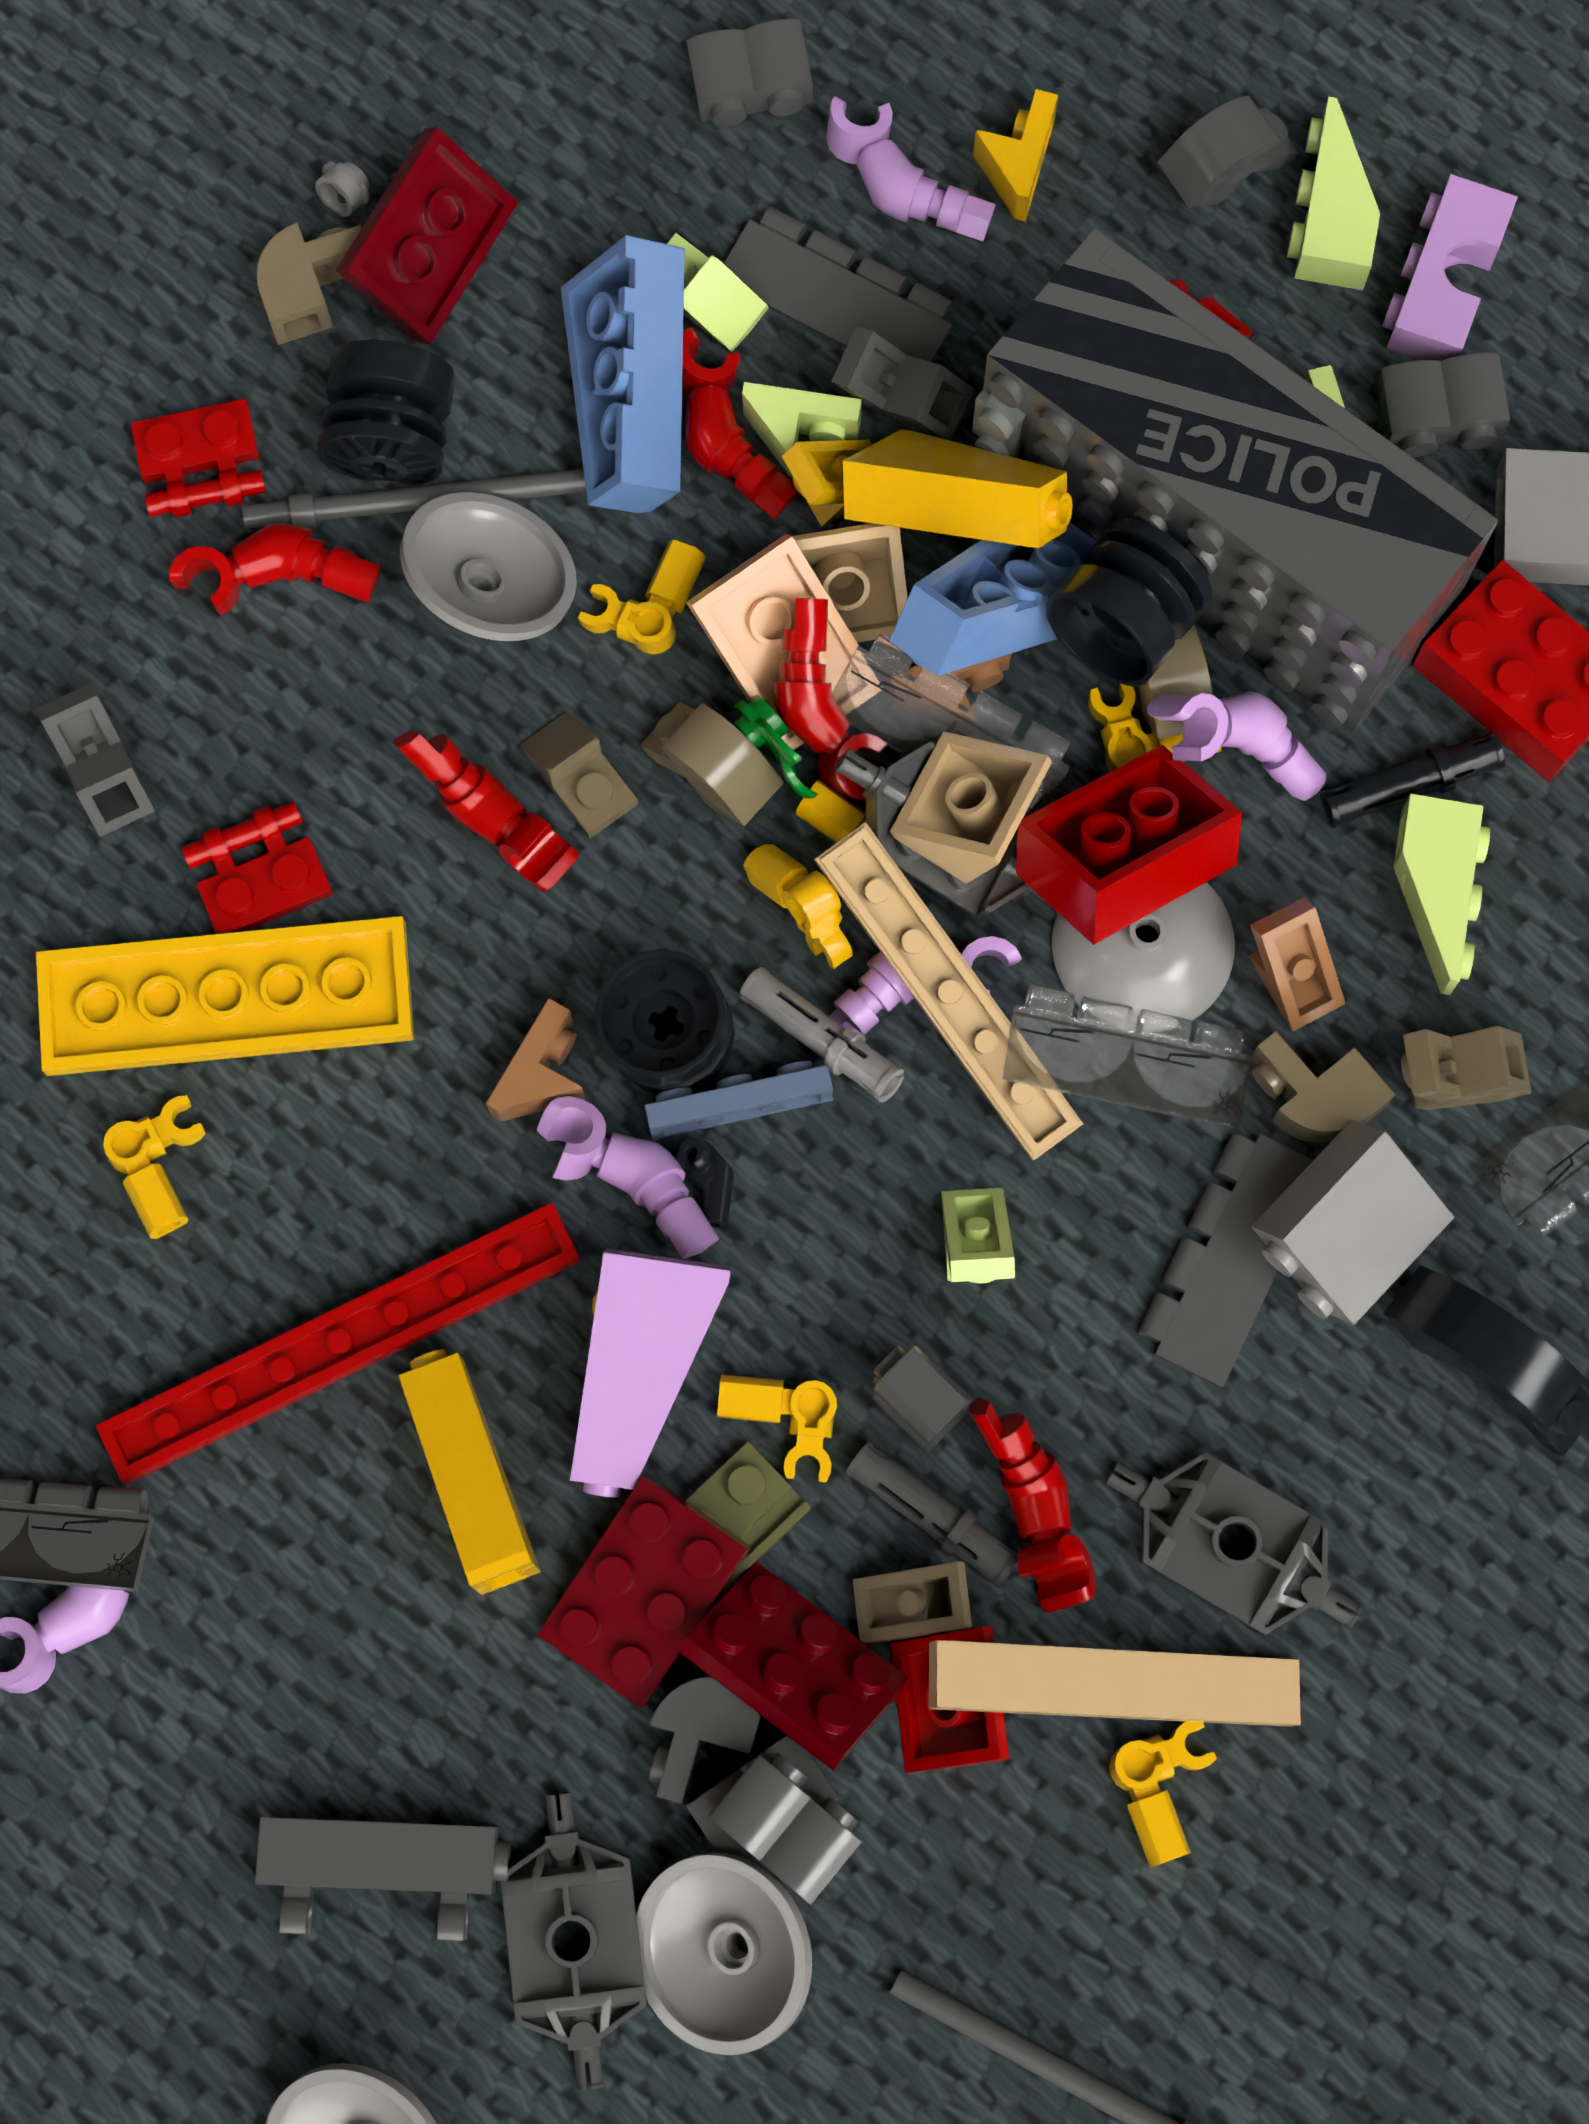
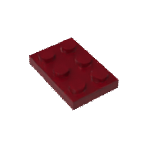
M438 127L425 128L337 267L336 272L413 339L423 344H431L519 202Z
M646 1474L641 1477L538 1633V1636L643 1709L680 1656L679 1649L685 1637L707 1615L752 1546Z
M758 1562L744 1574L685 1637L679 1649V1652L833 1771L892 1704L909 1680L908 1676Z

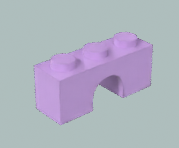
M1452 174L1443 196L1431 192L1419 225L1429 229L1430 232L1424 246L1413 242L1401 277L1411 280L1406 296L1394 293L1382 325L1384 328L1393 330L1386 349L1417 360L1442 361L1460 356L1481 298L1455 288L1447 279L1444 270L1456 264H1470L1490 271L1517 201V196Z

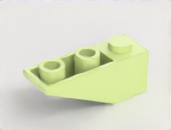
M1328 97L1322 119L1311 118L1305 153L1318 155L1316 170H1302L1296 205L1309 208L1304 223L1293 222L1287 257L1297 259L1295 279L1363 290L1372 266L1380 212L1338 99Z
M1410 794L1401 810L1393 868L1440 993L1450 995L1460 982V979H1469L1473 965L1475 946L1473 943L1465 942L1468 920H1477L1481 906L1482 885L1473 884L1476 863L1483 864L1486 859L1490 841V828L1481 826L1482 805Z

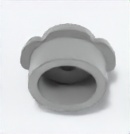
M332 161L327 162L322 168L323 175L315 184L321 201L342 217H348L358 207L363 210L370 200L368 192L369 182L366 175L353 163L338 162L336 164ZM338 193L346 199L347 203H340L338 201Z

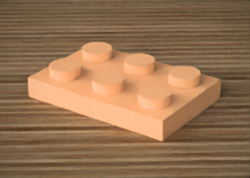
M783 535L686 602L746 699L749 701L756 694L759 695L777 715L774 700V681H781V663H788L789 651L782 650V629H795L796 598L828 599L826 652H819V664H826L825 683H832V696L844 715L881 690L851 672L853 670L877 685L881 683L795 540L790 535ZM789 728L788 732L781 737L793 750L804 743Z

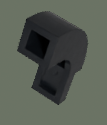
M1420 1265L1383 1313L1402 1336L1421 1353L1458 1369L1491 1392L1551 1452L1564 1457L1589 1424V1395L1581 1387L1585 1381L1584 1376L1531 1328L1464 1284Z

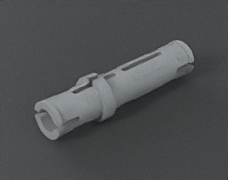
M764 967L756 969L746 979L740 990V995H742L740 999L753 1006L788 1034L824 1059V1066L828 1065L829 1071L834 1075L845 1074L872 1094L877 1101L882 1103L891 1098L898 1090L904 1079V1069L894 1065L865 1043V1035L856 1028L845 1029L815 1007L810 1001L804 999L770 974V971Z

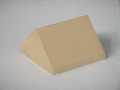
M870 523L792 536L856 642L891 637L908 599L900 528Z
M943 731L890 833L899 842L967 884L1000 863L1052 761L1045 754Z

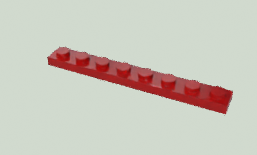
M552 1202L96 1425V1428L120 1481L128 1485L580 1263V1257Z

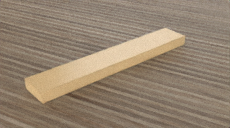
M866 822L814 859L1031 1160L1037 1159L1083 1125V1122Z
M935 1640L929 1642V1709L1297 1726L1301 1725L1299 1660Z

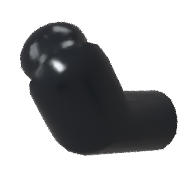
M699 1138L687 1139L678 1148V1163L686 1173L685 1176L700 1192L699 1207L712 1228H727L734 1181L733 1169L709 1142Z

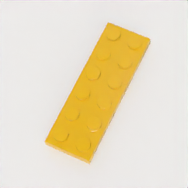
M403 916L36 952L41 1066L46 1076L414 1040L406 922Z

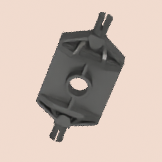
M933 742L926 743L886 769L882 766L876 767L852 752L849 748L841 756L835 771L865 788L861 796L866 798V823L902 872L978 919L996 910L1017 895L1025 897L1032 893L1045 901L1016 875L1018 828L1000 863L967 884L892 836L890 830L931 755L930 751L935 746ZM1038 809L1033 810V811L1030 812L1029 814H1026V813H1025V815H1024L1023 818H1025V817L1031 815L1032 813L1038 811Z
M1206 1452L1161 1480L1154 1477L1150 1481L1124 1466L1120 1461L1116 1464L1112 1471L1113 1473L1105 1485L1138 1503L1137 1506L1142 1509L1140 1564L1144 1567L1149 1566L1257 1630V1634L1261 1636L1267 1635L1309 1608L1314 1611L1319 1609L1346 1625L1349 1629L1357 1620V1617L1352 1614L1359 1615L1363 1604L1357 1603L1330 1587L1333 1582L1327 1579L1328 1524ZM1116 1475L1122 1477L1123 1479L1127 1480L1128 1482L1122 1480L1121 1478L1117 1477ZM1236 1524L1245 1527L1251 1533L1254 1548L1248 1558L1233 1560L1222 1553L1219 1547V1535L1224 1527Z
M572 1793L559 1794L562 1814L561 1821L557 1795L544 1797L547 1806L550 1836H545V1844L508 1869V1881H501L515 2022L520 2026L568 2044V2051L573 2050L577 2081L576 2091L589 2089L587 2062L590 2069L591 2088L605 2087L599 2049L602 2046V2038L648 2006V2001L645 1995L631 1873L632 1859L579 1839V1832H575L572 1805L573 1795ZM567 1921H577L584 1925L591 1938L587 1954L576 1961L566 1960L561 1957L554 1946V1936L557 1929Z

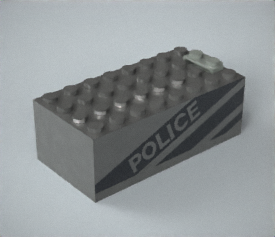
M1096 228L1093 229L987 354L983 391L975 400L972 432L978 435L975 447L1067 471V493L1070 494L1073 505L1070 523L1096 541L1114 520L1125 518L1149 523L1172 536L1189 550L1202 566L1212 586V602L1199 618L1217 631L1215 636L1218 642L1236 656L1243 657L1248 653L1265 666L1263 669L1264 674L1271 683L1286 692H1292L1294 688L1314 702L1312 704L1314 713L1322 721L1335 728H1340L1344 724L1355 732L1418 654L1423 643L1451 613L1498 522V519Z

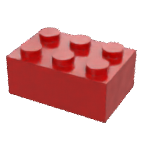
M1502 560L1423 643L1412 666L1489 732H1494L1495 737L1550 783L1589 741V632L1508 563Z
M1160 745L1023 818L1018 826L1016 875L1087 940L1095 945L1235 867L1238 858L1242 811L1183 761L1173 760V753L1164 745Z

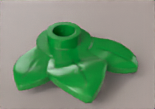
M757 694L747 703L743 700L736 703L734 708L740 717L733 722V725L757 749L763 745L766 746L781 765L787 783L798 795L803 798L814 799L818 793L804 786L796 777V774L799 772L794 765L800 762L802 758L782 740L781 737L788 732V728L780 717Z

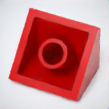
M992 1626L889 1644L892 1665L909 1677L902 1692L896 1698L905 1773L1001 1762L1009 1759L1003 1713L929 1709V1642L946 1640L994 1643Z

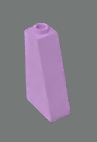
M610 1248L603 1252L570 1481L584 1483L583 1492L603 1497H620L622 1488L631 1490L635 1488L729 1284L732 1266Z

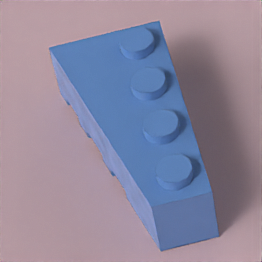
M625 235L561 287L587 501L590 506L633 513H645L653 511L680 492L685 248Z
M1070 522L1066 532L1041 548L980 540L914 584L889 642L909 655L915 664L928 669L936 676H940L1056 640L1058 638L1046 617V602L1076 566L1083 565V557L1097 541Z

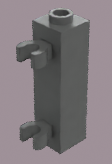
M260 1817L255 1885L284 1886L280 1913V1933L289 1934L312 1933L314 1887L441 1892L437 1940L464 1941L468 1940L470 1894H497V1881H508V1869L511 1868V1841H500L501 1828Z

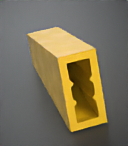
M901 429L843 460L844 519L1041 548L1067 531L1072 515V498L1067 493V471L911 430Z
M444 1349L432 1351L410 1361L412 1370L398 1376L469 1585L480 1595H484L541 1573L464 1360L459 1353L447 1356Z

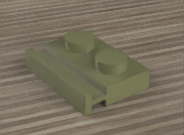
M749 1442L741 1447L686 1500L752 1546L719 1595V1598L812 1510L808 1503L792 1489L787 1481Z

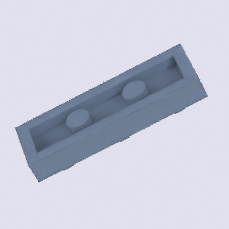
M800 1061L778 1068L776 1070L777 1076L753 1081L752 1075L742 1074L724 1078L716 1083L717 1089L693 1094L691 1088H676L664 1091L656 1095V1103L645 1105L652 1140L833 1101V1087L828 1065L814 1068L811 1061Z

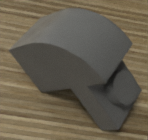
M1243 96L1215 108L1195 122L1177 139L1157 163L1187 207L1191 208L1215 205L1222 202L1251 173L1279 170L1290 164L1299 152L1288 138V130L1284 122L1277 115L1270 112L1268 108L1258 109L1250 96Z
M860 327L855 328L831 381L851 394L850 398L862 399L861 407L919 433L949 441L952 440L975 389L942 365L908 356L875 332Z
M92 683L36 708L41 723L62 759L74 790L99 837L155 812L122 737Z
M712 1677L695 1679L674 1689L660 1703L650 1722L652 1728L674 1734L671 1746L659 1743L655 1754L649 1781L660 1784L656 1797L684 1805L701 1742L751 1756L762 1715Z

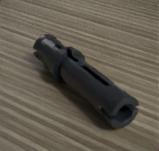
M1490 731L1469 741L1447 748L1436 745L1428 748L1426 755L1415 758V760L1361 777L1344 785L1322 790L1320 792V799L1327 817L1332 816L1330 820L1331 827L1336 828L1362 816L1404 803L1410 794L1425 795L1436 791L1446 794L1454 791L1458 783L1481 774L1503 769L1505 767V756L1499 739L1495 738V733Z

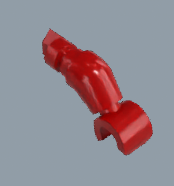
M693 328L685 329L683 331L682 394L687 396L684 443L691 457L708 474L716 471L725 480H729L732 477L735 478L734 488L748 500L758 505L770 517L776 519L794 501L799 492L794 483L778 470V467L763 454H759L756 457L752 455L754 446L743 438L745 430L736 423L730 393L728 392L736 379L740 353H727L726 361L718 368L709 369L702 367L693 360L697 355L699 338Z
M274 523L265 526L232 546L233 555L227 558L212 547L196 546L187 548L177 555L171 564L169 581L175 589H189L190 582L200 572L207 570L218 572L221 577L220 586L210 596V599L219 615L222 616L233 608L239 599L241 584L247 582L251 589L281 579L294 583L300 578L313 583L317 577L322 579V587L369 603L377 584L380 565L359 558L357 553L339 546H334L331 551L327 550L326 542L313 538L312 530L288 523Z
M796 598L795 629H782V650L789 651L788 663H781V681H774V700L778 716L786 727L814 752L820 753L817 765L819 777L823 783L843 797L866 801V798L861 796L865 788L841 773H837L835 767L848 748L852 752L860 748L864 752L879 753L887 743L875 735L847 732L850 723L832 696V683H825L826 664H819V652H826L828 599Z
M410 730L394 739V745L428 781L434 782V787L442 794L441 804L462 825L494 845L500 846L499 852L505 862L539 891L546 892L553 887L579 857V852L569 842L552 830L550 823L532 811L526 816L527 809L482 764H473L467 757H461L460 749L445 734H439L427 741L420 733Z
M978 1397L971 1404L969 1413L993 1456L1000 1459L999 1467L1003 1472L1001 1485L1008 1496L1021 1539L1026 1542H1032V1545L1020 1548L1017 1562L1018 1575L1024 1578L1035 1575L1038 1586L1037 1599L1045 1613L1079 1605L1090 1600L1095 1595V1572L1085 1545L1080 1538L1068 1534L1071 1531L1069 1492L1065 1476L1058 1461L1051 1452H1044L1040 1443L1033 1441L1035 1434L1022 1413H1012L999 1418L991 1402Z

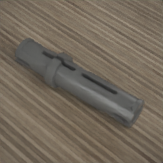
M868 1441L847 1468L845 1473L866 1486L878 1495L880 1499L941 1543L940 1551L948 1557H951L953 1554L957 1555L993 1582L996 1587L1000 1588L1016 1567L1019 1552L977 1522L979 1519L977 1514L970 1509L964 1513L918 1477L888 1457L871 1441Z

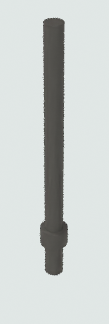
M574 469L314 497L313 492L289 494V500L242 505L245 529L265 527L274 523H288L304 528L318 527L317 521L417 511L430 500L451 493H484L510 501L586 492L584 470Z
M901 1969L890 1991L891 1995L1125 2124H1180ZM1184 2119L1181 2124H1194V2123L1191 2122V2121H1189V2120H1187V2119Z

